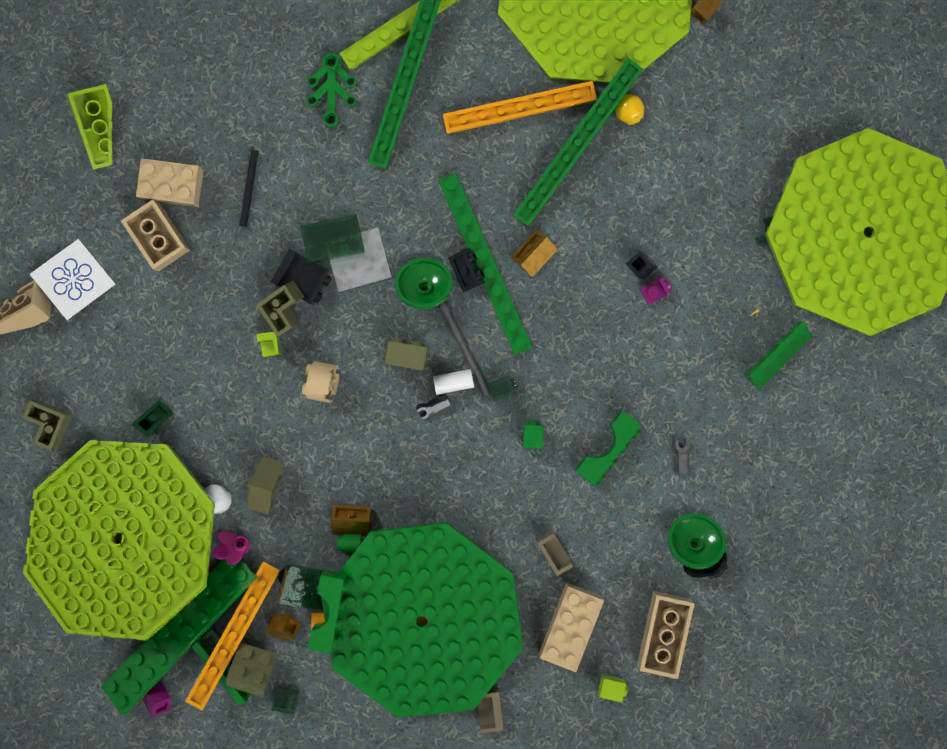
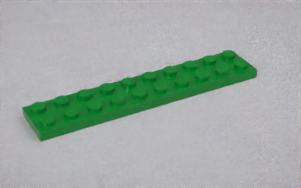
M243 558L234 565H228L226 559H223L208 574L206 588L154 635L145 640L101 686L121 715L126 716L257 579L258 576Z

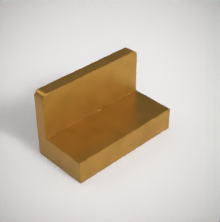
M536 229L511 256V259L533 277L555 254L557 248L548 237Z
M333 505L331 514L332 534H359L367 536L370 532L371 507Z

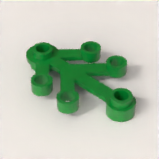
M328 53L322 59L323 66L313 76L307 78V84L310 88H316L319 80L326 73H328V80L313 95H309L306 101L310 107H316L319 99L327 93V112L323 116V122L327 127L334 128L339 123V117L335 113V91L345 100L348 107L352 108L357 103L356 98L350 95L336 81V73L345 80L346 86L350 89L356 87L357 81L355 77L350 76L341 67V59L337 54ZM330 60L335 61L334 66L328 64ZM311 79L316 80V83L314 85L309 84V81ZM349 79L354 80L353 85L347 84ZM311 98L316 99V102L314 104L309 103V100ZM353 98L354 103L348 104L347 100ZM334 117L335 121L334 123H329L328 119Z

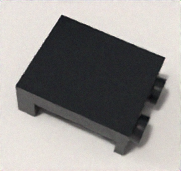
M289 248L271 283L282 287L294 281L305 296L302 300L314 305L315 303L318 304L321 300L323 287H327L330 284L332 272Z

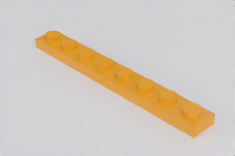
M593 81L445 113L443 114L447 134L591 103L597 101Z
M263 561L256 573L257 579L246 591L185 702L200 710L204 709L280 571L279 569Z

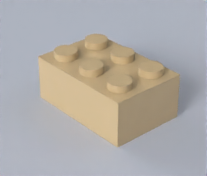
M141 158L136 197L147 201L155 200L162 203L199 207L204 169L196 165Z
M151 200L121 220L153 270H162L190 251V248L160 203L155 200Z

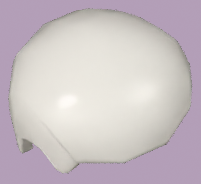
M209 485L204 488L215 502L214 514H220L228 510L231 505L230 492L221 485Z

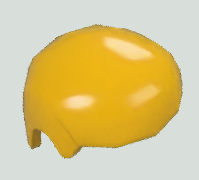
M626 94L614 111L620 121L633 125L640 122L643 118L645 108L638 96Z

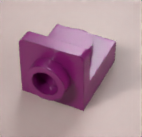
M663 277L639 288L647 305L671 294L669 291L671 286L668 280H664Z

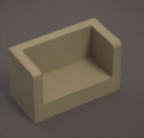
M553 530L537 539L539 547L556 576L573 567L571 560Z
M499 688L490 689L478 704L481 733L504 731Z

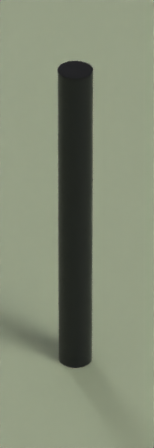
M251 150L239 225L242 227H247L259 153L255 150Z

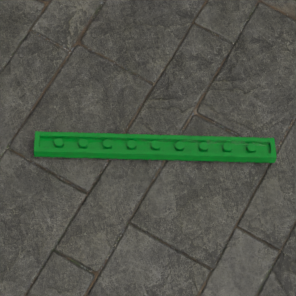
M420 0L368 160L369 164L384 169L387 168L441 0Z
M629 57L515 211L513 214L515 218L527 227L531 224L643 71L641 66Z
M456 172L439 179L438 182L466 246L475 252L477 256L476 263L484 272L485 283L483 285L514 355L531 349L530 341Z

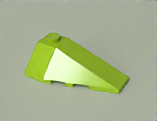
M104 84L66 94L92 169L95 170L112 165V100L107 85Z

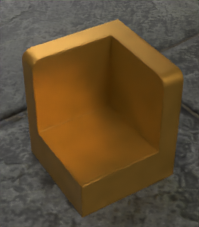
M699 0L692 8L691 14L705 25L722 5V1Z
M274 614L266 632L278 641H294L301 623L290 614Z

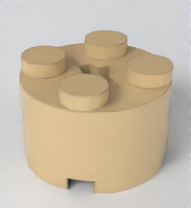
M318 361L308 364L306 367L307 381L303 384L302 394L306 395L307 399L332 403L334 399H330L331 395H336L339 374L336 373V369H339V366Z

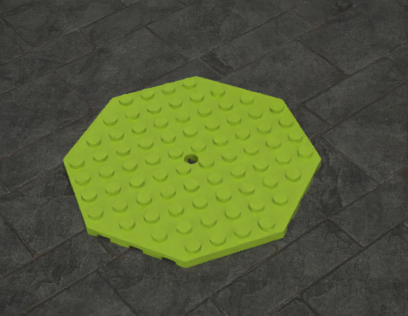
M499 0L498 17L507 25L512 34L521 42L549 78L609 84L628 57L645 70L652 62L689 33L692 0Z
M866 128L796 158L791 174L784 186L781 199L773 213L770 226L765 233L794 306L808 310L813 314L832 320L867 336H872L939 307L947 290V170L943 160L870 128ZM866 227L873 230L870 238L864 235Z
M90 440L33 491L34 507L30 514L29 526H31L30 538H27V561L23 568V574L66 633L148 640L206 588L215 502L170 445ZM118 533L122 534V541L119 544L115 541V536Z

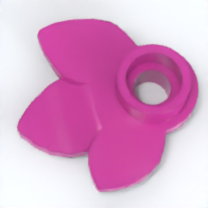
M230 531L217 533L216 536L221 544L212 551V555L218 559H226L228 565H234L249 550L250 542L246 537L237 536Z

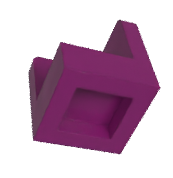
M162 682L156 683L143 697V702L152 717L170 710L171 697Z

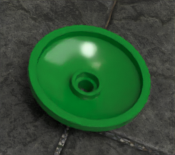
M419 258L408 262L398 271L395 278V290L399 299L404 304L416 309H429L440 305L448 298L453 286L450 270L442 262L431 258Z
M692 513L681 516L672 524L668 533V546L674 558L684 566L693 569H706L718 563L726 549V537L720 525L712 518L703 514ZM691 544H696L698 548H693Z

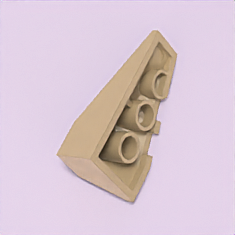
M35 280L21 287L17 291L19 295L12 301L7 299L3 302L4 305L0 308V334L34 327L42 322H46L50 318L52 305Z

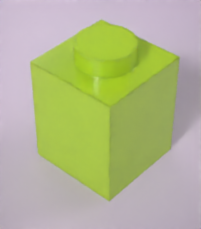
M602 674L598 689L599 697L622 702L623 697H626L628 693V685H626L625 680Z

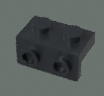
M465 248L461 252L448 257L463 293L485 283L484 272L478 267L476 263L477 256L473 250Z

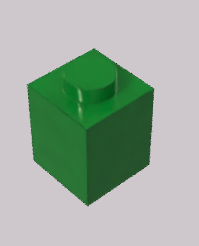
M528 420V424H524L523 448L543 449L544 425H539L540 421Z

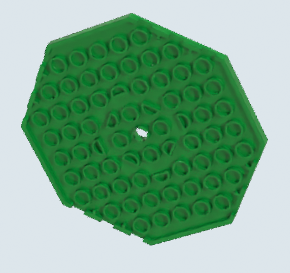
M449 522L371 530L339 571L347 574L346 581H349L347 593L344 592L343 595L346 603L344 611L340 612V618L343 619L340 630L337 629L336 636H339L338 646L333 648L330 654L333 670L397 718L474 710L523 649L513 571L497 561L498 559L486 550L481 549L465 534L456 530ZM321 597L326 621L329 618L330 610L326 600ZM418 617H425L428 623L424 626L419 624L417 621Z

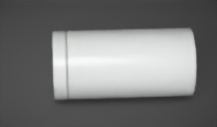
M471 369L433 376L437 395L474 388Z

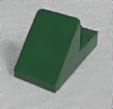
M158 400L136 419L132 426L147 438L154 435L158 428L172 416L173 412Z

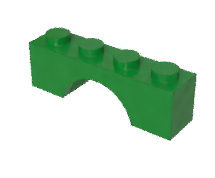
M621 410L610 424L614 435L610 450L598 457L586 455L575 471L592 485L600 484L606 476L604 472L608 468L611 469L616 464L617 459L615 458L619 453L623 454L629 447V444H627L631 438L635 439L641 431L639 429L641 424Z
M324 569L320 576L317 594L328 603L330 615L326 621L313 626L310 632L308 650L331 654L333 648L338 646L339 636H336L337 629L340 630L343 619L340 618V612L344 611L346 603L343 595L344 592L347 593L349 581H346V573Z

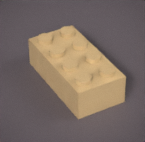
M566 582L539 651L540 659L576 672L604 603L603 597Z
M653 591L637 662L640 671L678 679L695 604L691 599Z

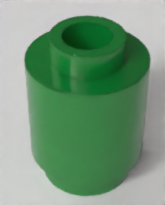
M338 535L337 551L353 554L364 540L362 535Z

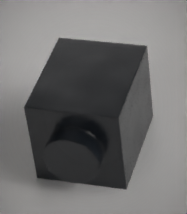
M638 251L626 263L631 271L643 280L658 267L642 251Z

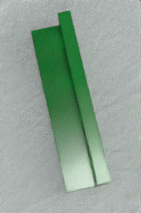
M805 321L797 322L745 375L757 389H760L813 336L806 328L808 324Z
M214 628L191 646L205 664L215 647H209L204 640L213 635L218 643L221 638ZM230 660L227 665L228 668L225 669L219 682L240 707L253 694H246L244 691L226 686V677L232 665Z

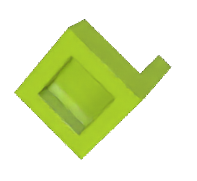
M274 332L256 334L257 342L261 343L263 357L282 355L280 338Z

